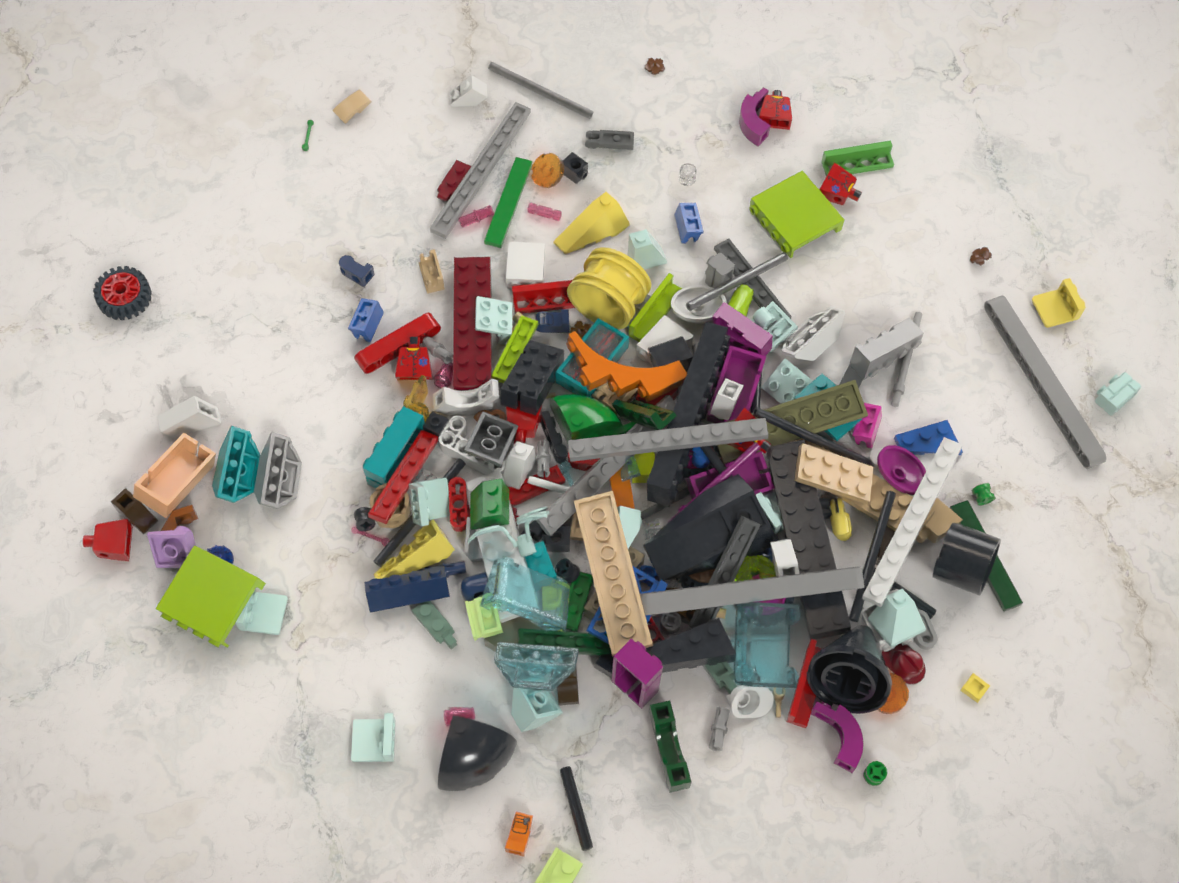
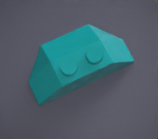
M230 426L219 450L212 482L216 498L235 503L254 493L260 453L251 438L250 431Z

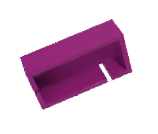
M730 345L708 411V422L715 424L725 423L736 419L743 408L750 411L766 356ZM725 379L744 385L729 420L719 419L715 415L710 414L717 393Z
M762 451L752 455L732 474L733 476L739 474L753 489L755 495L774 489L769 472L759 473V470L767 468ZM734 461L726 463L725 466H730ZM715 468L684 478L691 499L696 497L720 475Z
M631 638L614 655L611 682L623 693H626L639 680L641 683L628 697L642 709L659 691L663 670L662 662L655 655L651 656L648 654L642 643L639 641L635 642Z

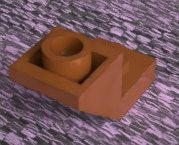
M193 505L173 510L160 531L175 530L179 525H187L197 520V512Z

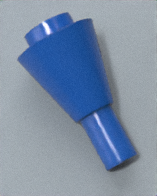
M700 447L693 448L692 464L697 468L706 467L710 463L709 459Z

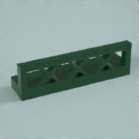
M616 399L612 403L620 418L655 430H662L677 416L674 411L638 400L628 403Z

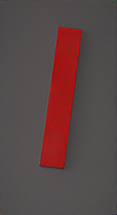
M423 430L420 431L369 511V518L384 524L388 523L408 491L409 484L413 483L439 441L438 436Z
M558 465L549 468L550 475L548 477H545V471L544 477H539L538 474L533 475V477L560 485L566 483ZM529 478L525 479L520 489L509 486L511 507L545 493L549 489L527 483ZM468 505V517H470V506H469V505ZM457 514V525H460L462 522L461 514Z

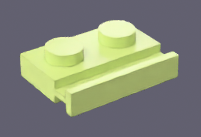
M494 593L475 598L473 601H465L474 641L478 638H486L503 633Z
M556 847L535 883H573L583 863Z

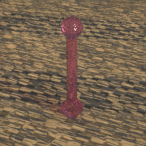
M356 526L351 528L353 534L358 533L381 542L383 546H386L389 542L388 538L382 539L367 532L359 531Z

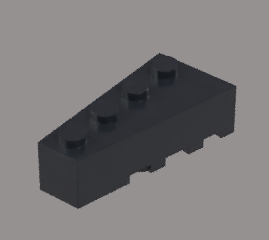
M719 618L646 648L648 654L651 656L655 655L662 662V673L677 671L682 668H697V666L717 665L722 662L731 663L735 662L736 652Z

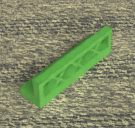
M890 140L824 151L821 163L825 175L827 176L830 171L828 166H833L834 163L850 174L893 168L894 162L890 154L893 145ZM886 157L888 163H881L878 159ZM867 160L872 164L865 166L861 162ZM846 163H851L855 165V167L849 169L844 165Z

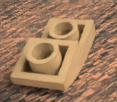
M359 89L344 99L332 111L346 124L357 112L361 113L372 101Z

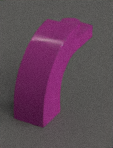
M764 87L759 92H755L753 96L749 94L745 96L739 117L742 133L750 142L758 147L769 136L770 125L761 120L756 114L762 107L765 96L769 93V90Z
M816 702L811 715L831 725L840 737L841 746L834 764L853 773L861 759L864 746L863 734L857 720L841 705L834 711L830 705Z

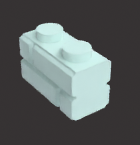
M1126 372L1120 376L1116 374L1109 381L1110 385L1108 387L1103 385L1096 393L1098 397L1095 399V403L1104 408V411L1110 416L1115 414L1133 398L1141 388V385Z

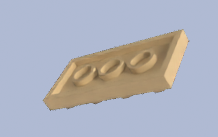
M802 443L799 446L794 481L867 504L870 502L874 467Z

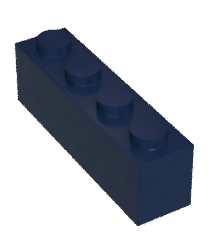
M444 566L432 567L423 571H412L402 575H392L382 579L375 578L364 582L370 613L450 597Z

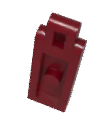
M456 160L439 185L437 198L448 202L472 166Z

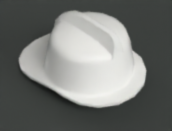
M740 685L734 688L731 694L726 696L729 700L731 711L736 718L762 717L770 711L774 703L772 692L765 687Z

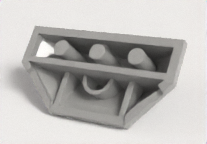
M271 432L260 455L254 494L260 505L279 509L297 498L302 462L292 445L290 437Z

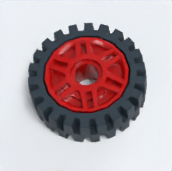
M118 266L116 271L114 268L109 269L111 273L105 271L103 273L104 278L100 276L98 278L99 282H95V288H93L94 299L101 312L109 318L112 317L114 320H117L118 317L120 320H125V317L129 320L132 319L133 314L135 317L139 316L138 311L143 313L145 311L144 306H149L148 301H151L152 295L150 285L144 274L139 270L137 271L136 268L132 267L130 269L129 266H124V269Z

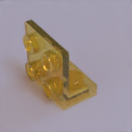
M421 375L420 379L414 382L411 394L405 397L403 406L423 415L425 422L429 417V410L423 402L428 395L426 377Z

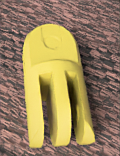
M837 498L840 513H838L835 500L832 499L830 501L832 511L830 521L833 534L837 539L847 541L852 535L850 516L846 513L844 502L841 498Z

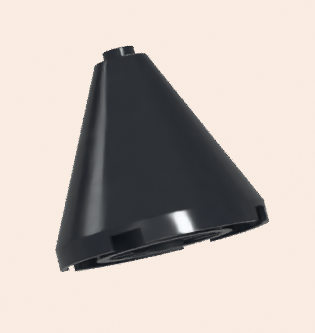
M865 625L854 627L817 652L811 659L807 671L808 684L812 692L823 703L831 707L833 704L841 705L853 714H864L878 710L887 702L892 689L891 675L872 629Z

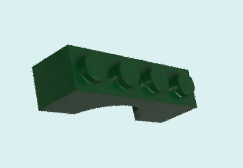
M671 701L651 704L649 715L669 793L688 789L692 781L687 762L680 748Z

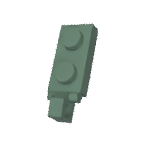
M431 601L422 602L412 609L414 616L436 642L440 644L445 642L450 649L458 645L456 639L452 636L455 633L452 626Z
M727 662L711 666L702 665L720 689L724 687L731 694L733 689L737 687L733 681L736 679L734 671Z

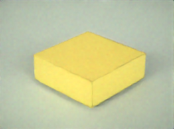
M973 673L960 691L978 703L990 685Z

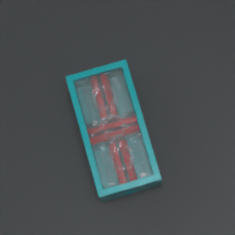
M599 318L582 338L583 342L594 352L615 363L619 361L629 348V336ZM572 352L557 369L556 383L574 394L591 397L596 388L588 391L586 386H582L579 380L581 368L578 366L576 356Z

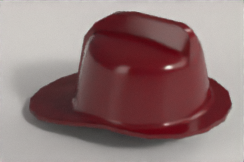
M901 643L892 650L886 652L882 650L887 667L902 682L917 684L925 677L926 668L923 658L909 645H902Z

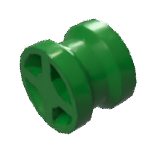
M989 483L980 484L971 490L972 494L977 498L976 503L978 506L989 504L996 499L994 493L990 491L991 486Z
M879 761L871 762L863 773L865 781L872 786L880 785L887 777L886 766Z

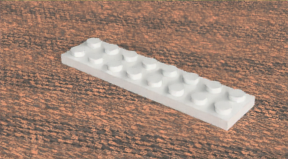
M500 470L466 482L469 506L470 493L482 481L501 478L504 481ZM509 500V524L502 526L505 527L515 541H518L519 533ZM494 531L477 536L491 593H494L501 623L539 610L526 559L521 557L518 547L514 548L512 542L502 531Z

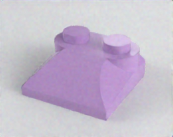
M178 526L175 530L148 532L147 534L156 568H180L193 546H196L192 531L185 526Z

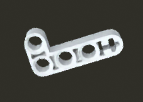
M461 416L452 417L439 436L441 451L456 460L458 458L462 459L467 466L484 475L498 470L504 474L505 460L501 467L487 461L479 462L477 461L479 458L460 452L465 449L469 441L465 439L467 435L466 421ZM457 426L462 427L461 429H454ZM446 441H452L451 444H444Z

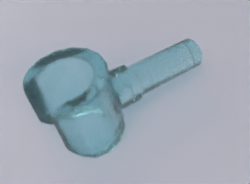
M565 460L560 464L559 469L571 487L574 484L569 474L572 466Z

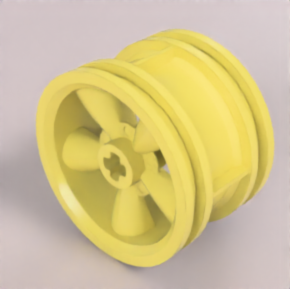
M600 247L590 253L584 262V272L574 277L567 288V294L574 307L586 318L594 323L599 318L620 330L626 328L635 315L634 305L642 303L651 290V280L646 271L631 257L615 249Z

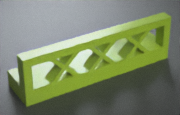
M668 273L629 325V337L640 342L658 321L671 310L672 297L682 289L673 284L674 275Z
M520 316L491 375L492 379L498 380V383L505 382L521 353H523L528 341L532 339L538 327V321Z

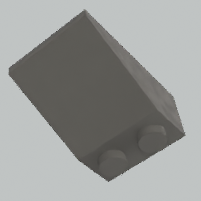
M482 412L464 449V453L501 467L512 445L518 425Z

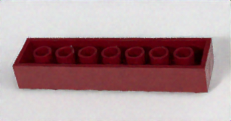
M454 257V390H473L492 379V333L475 329L477 296L492 299L490 257Z

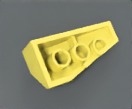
M605 192L595 199L553 243L564 254H568L582 249L592 242L598 243L603 238L617 236L630 226V223L620 204L609 193Z
M433 519L429 522V525L423 526L413 535L415 539L409 545L404 544L400 548L401 551L397 557H391L374 573V577L382 579L392 575H402L438 563L442 559H447L455 549Z

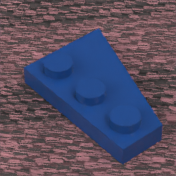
M948 420L900 433L894 437L897 446L907 449L914 455L936 453L944 437L959 443Z

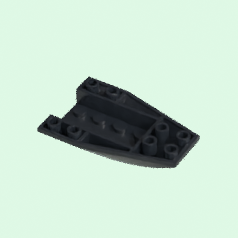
M739 474L703 491L643 544L660 580L666 581L716 569L741 516L760 524L743 561L771 547L770 542H774L771 525L753 489Z

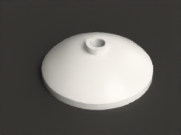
M702 285L689 286L674 294L671 300V308L676 316L685 321L705 323L713 320L712 315L724 302L726 303V298L722 294L689 311L686 308L687 302L714 289Z

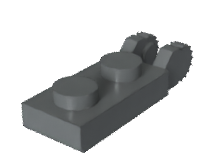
M589 130L586 132L588 140L585 142V146L588 148L633 150L634 132L613 130Z

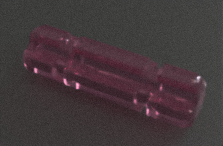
M529 203L528 213H537V215L549 219L552 217L556 221L561 219L562 211L555 209L553 211V208L542 205L537 206L535 203Z

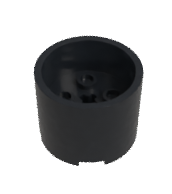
M952 523L942 543L943 546L936 560L932 577L980 596L994 566L1001 539L959 523Z

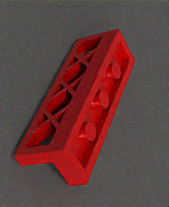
M572 280L512 286L515 314L517 312L525 314L575 308L569 297H567V288ZM561 297L565 301L562 304H557L554 302V299ZM538 299H543L547 303L539 306L535 302ZM526 301L528 305L525 308H518L517 302Z
M813 639L810 640L807 646L786 721L803 728L808 726L816 697L808 684L807 671L813 656L822 650V648L816 647L817 641Z

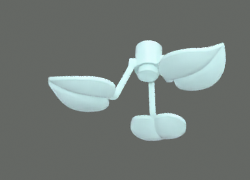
M541 507L517 517V525L524 523L526 534L517 537L518 541L513 539L504 526L495 525L476 531L467 542L469 544L475 537L482 534L502 531L512 542L513 547H518L521 557L536 553V549L530 536L529 523L543 517L547 518L550 512L545 511L547 507Z

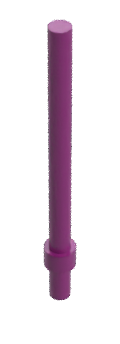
M755 442L696 497L732 475L761 448L758 443ZM683 505L678 511L681 512L686 506Z

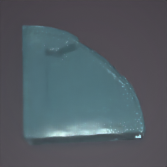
M634 456L626 461L621 470L622 482L641 476Z

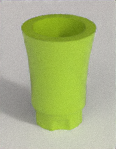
M741 284L733 292L728 305L747 317L753 299V289L748 285Z

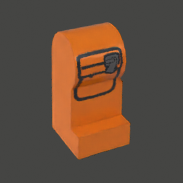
M516 811L505 845V852L525 856L533 815Z

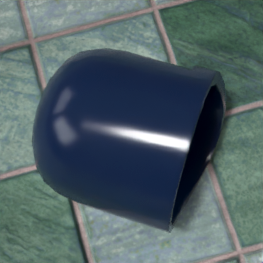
M486 572L463 579L461 582V594L464 601L469 602L480 595L492 594Z

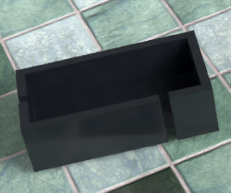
M529 340L501 387V405L517 410L518 394H521L520 411L537 415L556 381L557 369L564 362V350Z

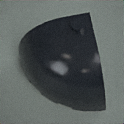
M453 715L442 752L438 773V789L463 791L490 781L511 759L517 745L516 739L509 733L492 725Z

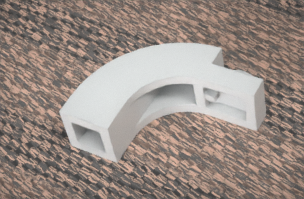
M491 379L482 386L468 391H458L443 387L433 394L434 411L447 415L476 414L481 410H489L493 407V401L499 398L498 380Z

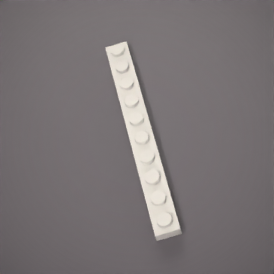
M945 437L943 438L863 594V600L882 607L962 449V444Z

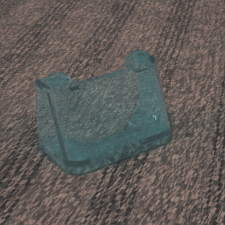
M503 556L502 559L494 560L480 606L488 610L492 606L500 612H510L538 623V626L544 627V630L565 631L568 619L570 586L564 579L551 578L514 563L512 558Z
M761 602L737 605L734 643L736 659L733 669L736 677L734 681L737 685L797 688L799 676L795 668L789 666L790 625H796L800 620L799 605Z

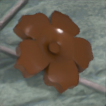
M652 57L648 58L645 69L653 75L659 74V72L665 70L663 60L661 58H656L655 60Z
M988 247L975 249L972 252L973 255H971L970 262L972 264L976 262V264L981 266L985 264V260L992 258V253Z
M577 321L574 327H571L570 333L576 331L582 339L592 326L587 323L583 326L582 321Z

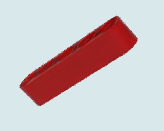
M425 313L360 350L354 356V360L365 374H369L399 356L400 348L408 347L409 337H419L421 344L424 338H432L437 335L441 330V326L431 313Z

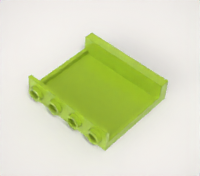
M803 170L752 197L749 206L751 214L758 218L761 226L767 229L771 238L780 245L781 250L790 258L793 257L795 250L831 230H834L836 233L841 231L845 221Z
M194 545L155 609L162 613L160 617L171 622L174 619L178 621L176 625L187 631L188 628L193 629L192 634L203 639L206 636L210 638L208 642L218 648L220 645L228 648L229 645L224 642L254 590L256 588L262 590L266 583L245 570Z

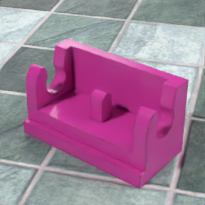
M864 403L868 416L855 425L853 436L855 437L856 444L859 445L860 441H864L867 448L872 449L882 419V407Z

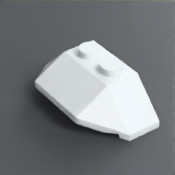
M830 306L826 311L819 312L808 318L783 342L782 353L793 358L814 361L839 338L845 311Z

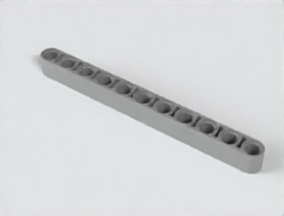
M1001 295L986 301L984 308L987 315L1083 467L1089 469L1106 462V454L1006 297Z
M849 567L640 594L645 615L859 589L864 588L862 567Z

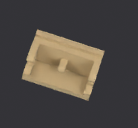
M435 249L430 250L429 257H424L423 253L419 256V267L427 294L445 290Z

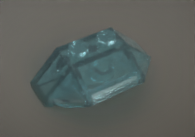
M498 642L494 663L512 688L553 691L575 670L579 649Z

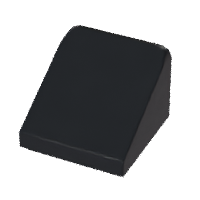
M600 656L595 662L594 668L612 678L614 657Z

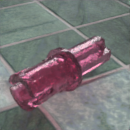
M491 205L477 211L474 209L472 213L460 217L459 223L463 228L476 222L480 223L481 220L494 216Z

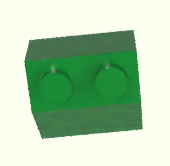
M502 478L482 481L470 493V529L475 530L495 525H508L509 488Z

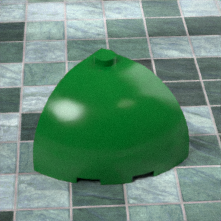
M567 394L550 398V408L567 444L569 440L592 438L623 425L618 416L608 406L591 397Z

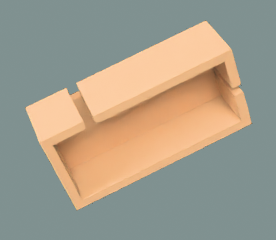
M183 433L149 468L148 474L145 473L134 484L133 497L167 518L212 469L216 453L201 444L198 457L195 456L197 454L198 441Z

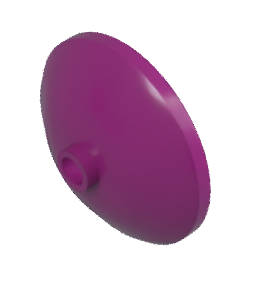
M896 445L884 447L877 456L878 468L885 481L897 491L915 495L926 473V469L921 461L907 449Z

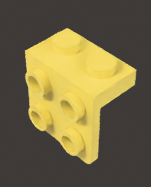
M1070 278L1064 279L1057 290L1035 295L1032 298V303L1044 326L1047 328L1078 320L1086 308L1084 300L1080 298L1077 287Z

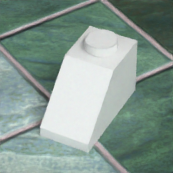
M725 379L717 393L710 414L715 415L719 419L729 420L744 385Z
M518 441L515 443L508 455L503 474L507 486L516 489L521 488L536 462L534 446Z

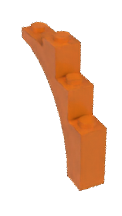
M576 331L568 335L567 348L576 356V362L581 368L579 375L580 383L582 386H586L588 391L608 382L610 390L615 392L618 397L637 388L640 397L644 398L648 403L682 386L686 378L687 372L680 361L653 368L625 366L610 361L594 352L583 342Z

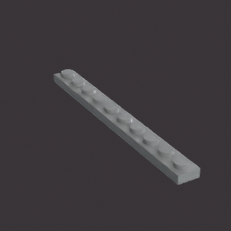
M517 102L514 103L431 225V233L444 239L448 237L531 113V108Z
M665 395L655 406L673 411L676 403L670 395ZM636 423L626 434L656 430ZM634 454L600 458L546 510L550 512L547 518L543 517L536 520L545 533L551 536L576 512L575 500L592 496Z
M766 418L569 440V457L571 462L768 439Z

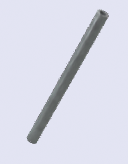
M494 62L489 64V70L589 119L593 116L594 112Z
M783 252L687 302L686 308L692 311L787 261L788 255Z

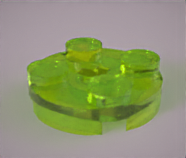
M761 555L745 557L735 577V581L754 580L750 573H756L757 571L760 572L759 577L761 579L776 577L774 564L768 558Z

